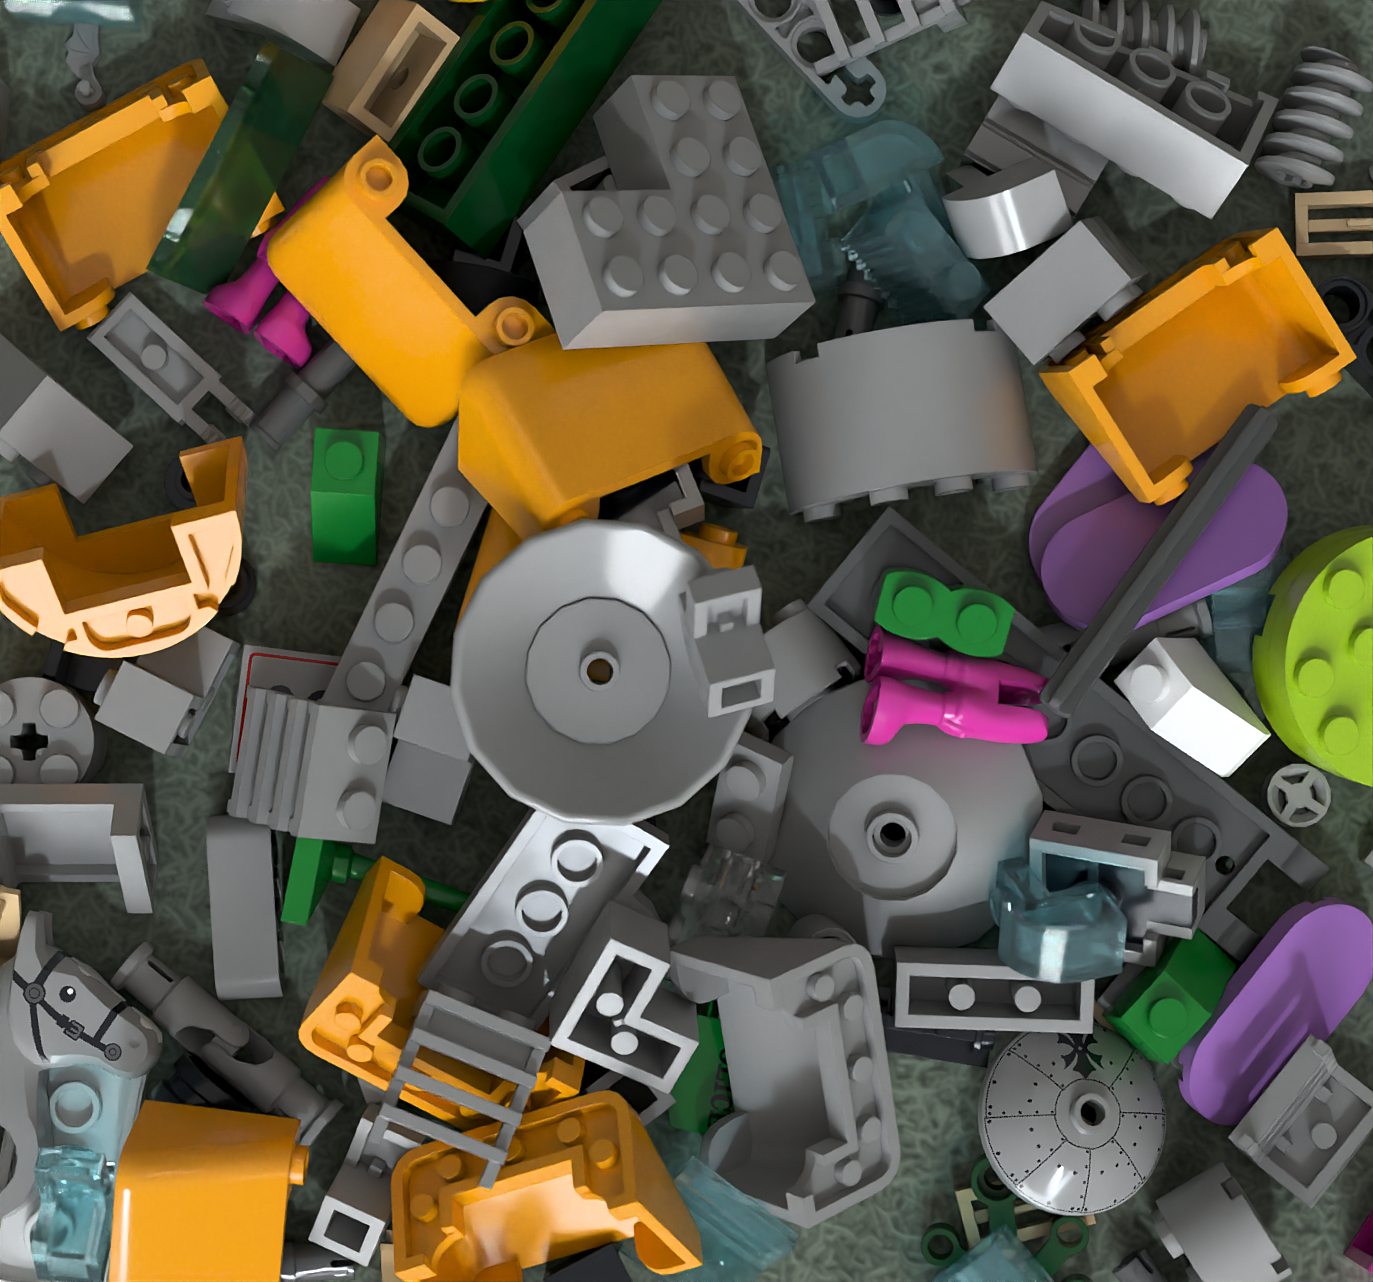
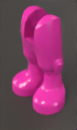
M324 176L315 183L275 228H271L270 231L264 233L256 255L257 260L238 280L217 285L208 293L202 303L212 314L245 335L251 333L261 316L268 297L279 282L268 265L266 253L269 240L330 179L329 176ZM287 290L280 301L255 329L254 337L266 350L300 370L307 363L312 352V345L305 330L311 314Z
M879 624L875 626L865 659L864 677L866 683H872L866 695L861 713V742L872 745L887 744L901 727L906 724L935 725L946 734L962 739L969 737L998 743L1031 744L1046 739L1049 732V719L1046 714L1038 710L998 704V702L1024 706L1040 704L1042 702L1039 700V693L1049 678L1018 666L984 657L967 655L955 649L946 650L943 653L917 644L910 638L891 633ZM919 680L937 683L948 692L938 693L914 687L901 681Z

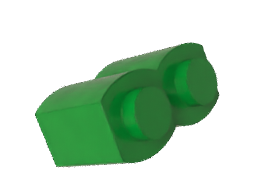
M892 567L884 569L882 572L871 615L879 625L898 636L910 639L939 637L945 644L961 653L978 657H992L1003 654L1015 609L1001 596L984 587L971 584H955L946 587L937 578L924 571L908 567Z

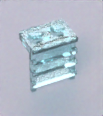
M691 1156L687 1163H684L680 1169H677L671 1177L697 1224L701 1238L703 1265L674 1274L661 1275L651 1271L638 1258L634 1237L625 1239L618 1250L660 1282H756L762 1271L791 1253L798 1243L796 1239L799 1234L772 1216L768 1211L694 1156Z

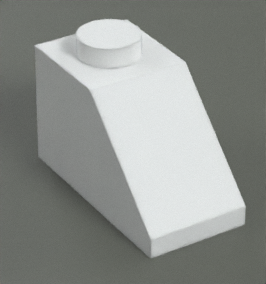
M1154 638L1114 680L1115 684L1152 731L1221 777H1229L1271 735L1195 638Z

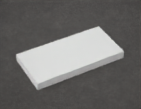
M77 1064L48 1069L47 1095L54 1136L56 1166L40 1197L16 1214L0 1220V1282H109L117 1168L124 1143L144 1103L149 1072L144 1076L130 1080L112 1075L98 1065ZM7 1130L4 1132L0 1152V1192L5 1189L13 1178L17 1164L16 1147Z

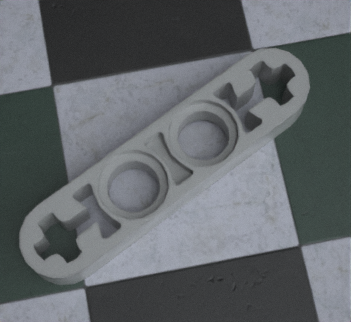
M731 0L837 116L846 122L858 124L868 122L878 115L883 108L886 97V82L880 71L866 56L844 67V73L853 83L859 85L867 80L872 84L868 95L872 103L865 107L859 101L854 102L850 106L846 104L843 100L846 97L847 87L835 74L830 84L827 85L821 78L831 72L819 76L814 64L805 61L798 53V41L808 32L816 31L828 36L814 0H791L789 10L784 15L775 18L766 17L761 14L755 6V0ZM844 33L845 38H846V40H847V42H848V45H849V46L854 45V43H853V42L849 39V37Z

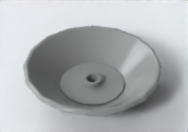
M584 518L526 538L481 577L454 631L450 695L469 751L510 797L563 823L626 826L682 806L727 765L752 713V707L711 718L707 717L690 665L678 603V593L687 592V581L697 579L704 573L714 569L698 549L643 522ZM601 658L609 664L610 675L605 682L594 684L587 676V667L593 660Z
M865 679L833 690L813 702L800 712L794 720L786 724L773 737L771 742L772 745L795 755L774 856L768 861L765 873L774 896L798 920L810 914H823L833 919L853 937L856 944L864 946L872 958L893 959L894 946L957 948L977 941L1019 903L1030 879L1029 838L1043 814V794L1023 745L991 742L969 737L962 739L946 734L937 726L929 724L903 725L895 736L884 745L863 743L860 739L861 713L866 695L872 683H866ZM919 680L901 681L914 687L938 693L948 692L937 683ZM895 822L904 828L906 835L900 840H890L884 836L882 827L887 823ZM826 936L823 938H834V936Z

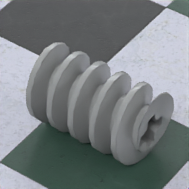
M1082 0L1078 16L1118 32L1121 41L1120 45L1131 50L1148 48L1149 45L1172 54L1171 64L1174 68L1199 77L1207 44L1208 22H1206L1202 29L1198 9L1188 8L1179 23L1176 24L1175 12L1171 4H1163L1154 19L1151 20L1147 0H1137L1129 15H1126L1124 0H1110L1103 11L1100 9L1099 0Z
M1311 45L1305 46L1301 50L1300 54L1304 63L1296 65L1291 74V79L1295 86L1287 88L1281 98L1286 109L1277 111L1273 117L1272 125L1276 132L1268 134L1263 141L1262 147L1267 155L1258 157L1254 163L1256 171L1264 177L1297 189L1311 188L1313 184L1331 186L1334 183L1335 177L1321 167L1323 161L1339 163L1343 161L1345 154L1331 144L1332 138L1350 140L1353 137L1355 131L1340 119L1342 115L1361 116L1364 107L1352 99L1350 95L1352 92L1369 94L1373 89L1372 82L1359 74V67L1350 59L1329 49Z

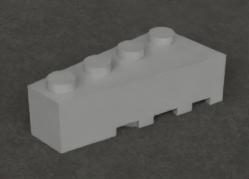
M1041 1L990 89L1005 97L1015 108L1030 112L1061 130L1071 141L1084 144L1115 162L1125 173L1140 177L1171 195L1179 205L1188 209H1194L1212 219L1248 167L1279 99L1258 91L1253 100L1228 90L1230 79L1208 69L1202 78L1191 75L1173 67L1171 64L1172 54L1150 45L1148 48H1137L1134 50L1120 45L1121 41L1118 32Z

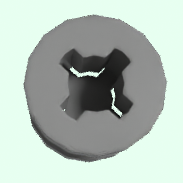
M1307 764L1283 765L1273 769L1264 778L1259 789V803L1264 814L1276 824L1282 827H1307L1317 823L1326 814L1331 803V789L1326 777L1318 769ZM1281 791H1283V792L1285 793V800H1286V802H1287V803L1285 804L1284 808H1283V805H1284L1285 802H1284V799H1283V793H1282Z

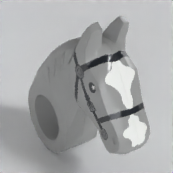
M31 910L28 912L20 932L16 955L0 967V1126L8 1131L15 1144L17 1154L14 1176L5 1189L0 1192V1220L16 1214L40 1197L56 1166L54 1136L47 1095L48 1069L77 1064L98 1065L112 1075L131 1080L146 1075L160 1060L164 1049L162 1032L153 1021L125 999L92 967L53 944V913L41 910L39 912Z

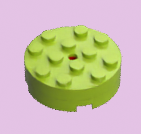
M1362 525L1340 530L1321 538L1296 556L1283 570L1268 593L1275 596L1268 612L1262 636L1254 634L1252 665L1256 691L1263 712L1271 727L1285 745L1312 766L1319 767L1339 777L1373 787V525Z

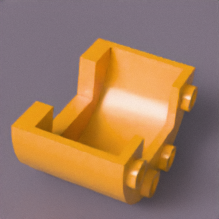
M238 436L180 451L179 458L197 507L82 536H77L57 483L1 496L0 610L31 636L38 631L49 638L65 643V651L93 657L119 658L148 654L172 646L194 634L218 612V605L227 594L230 586L235 584L239 572L248 481V461L243 437Z

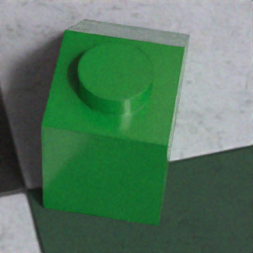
M315 427L310 490L313 562L377 566L386 440L380 432Z
M1196 928L1192 940L1173 936L1166 944L1156 968L1146 966L1107 1008L1102 1016L1147 1060L1168 1064L1212 1016L1226 988V984L1229 982L1237 965L1198 928Z

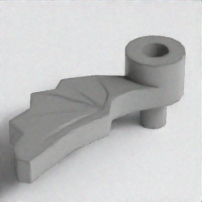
M99 7L89 12L85 21L74 23L73 36L64 43L69 52L65 62L74 76L80 80L75 89V97L81 107L88 112H94L105 106L106 94L96 78L95 70L96 65L102 59L100 31L103 10Z

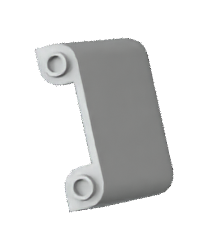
M710 936L691 938L670 947L671 965L669 971L675 992L681 998L699 1004L710 1002L717 998L735 1112L716 1121L704 1135L700 1148V1162L705 1190L809 1229L888 1186L897 1173L900 1164L901 1148L875 968L871 954L866 948L837 938Z

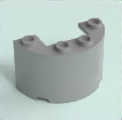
M957 319L905 325L818 343L815 357L801 359L800 351H792L768 362L765 365L789 515L803 513L805 523L828 521L842 517L841 506L852 505L854 498L869 496L871 506L890 505L909 500L908 490L933 486L935 496L973 490L972 479H975L976 485L991 482L993 493L1030 487L1029 476L1038 475L1039 473L1016 344L994 319L987 320V329L975 331L973 319Z

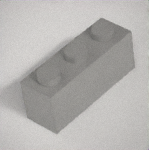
M894 946L891 1010L895 1027L1093 1033L1095 967L1089 955L1067 951Z

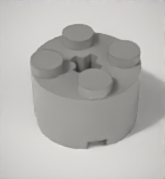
M801 598L778 611L770 619L774 628L764 634L776 668L773 702L752 707V713L746 727L753 736L770 743L769 729L776 727L779 732L806 707L829 692L836 690L834 685L845 675L854 683L864 673L863 667L837 631L811 611Z
M22 677L0 684V784H91L102 769L107 752L105 726L94 719L97 710L92 703L74 688L44 678ZM37 731V734L48 736L49 742L48 747L38 749L35 756L33 751L25 750V739L33 737Z
M1223 1160L1155 1200L1158 1209L1150 1213L1155 1222L1153 1226L1174 1259L1183 1253L1189 1259L1191 1265L1185 1268L1190 1277L1189 1282H1280L1293 1274L1284 1255H1280L1271 1241L1273 1237L1235 1177H1231L1228 1167Z

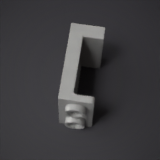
M143 783L0 784L1 885L16 889V886L22 882H120L127 913H153L159 872V855Z

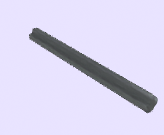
M1251 403L1243 409L1191 481L1189 487L1181 495L1039 693V700L1050 712L1065 718L1073 715L1277 430L1278 420L1267 407Z

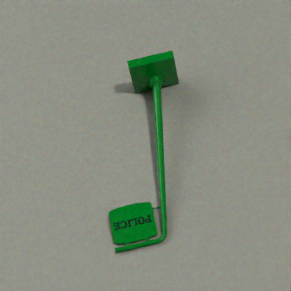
M297 837L281 921L307 926L329 881L345 884L351 878L362 882L366 873L377 860L354 853L352 845L337 843L336 840ZM419 876L426 886V903L458 913L470 896V893ZM668 969L663 979L671 981ZM713 1000L709 1002L707 1016L697 1014L699 1044L670 1091V1094L676 1101V1103L668 1108V1123L673 1129L706 1134L712 1124L735 1112L720 1018L710 1017Z

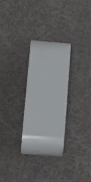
M229 814L209 815L206 823L213 964L217 997L219 1001L284 997L286 994V973H279V961H285L283 921H281L282 909L276 910L275 898L281 897L278 846H272L271 834H277V830L269 828V825L255 824L249 822L248 818L233 817Z

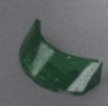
M268 39L264 41L146 269L206 296L214 287L227 282L334 78L332 74Z

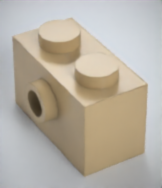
M379 0L315 99L361 133L372 138L378 135L388 144L460 37L417 3L408 0Z

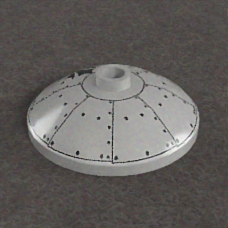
M1093 1022L1092 1034L1023 1031L1011 1039L993 1059L982 1082L978 1101V1127L982 1146L993 1170L1016 1196L1026 1203L1049 1213L1064 1216H1082L1104 1212L1120 1205L1145 1184L1155 1169L1162 1152L1166 1132V1111L1159 1082L1145 1057L1125 1037L1106 1026ZM1085 1102L1090 1103L1096 1111V1119L1091 1126L1086 1124L1081 1117V1107Z

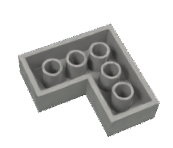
M630 75L593 115L618 190L562 191L523 231L563 349L774 339L816 302L735 76Z

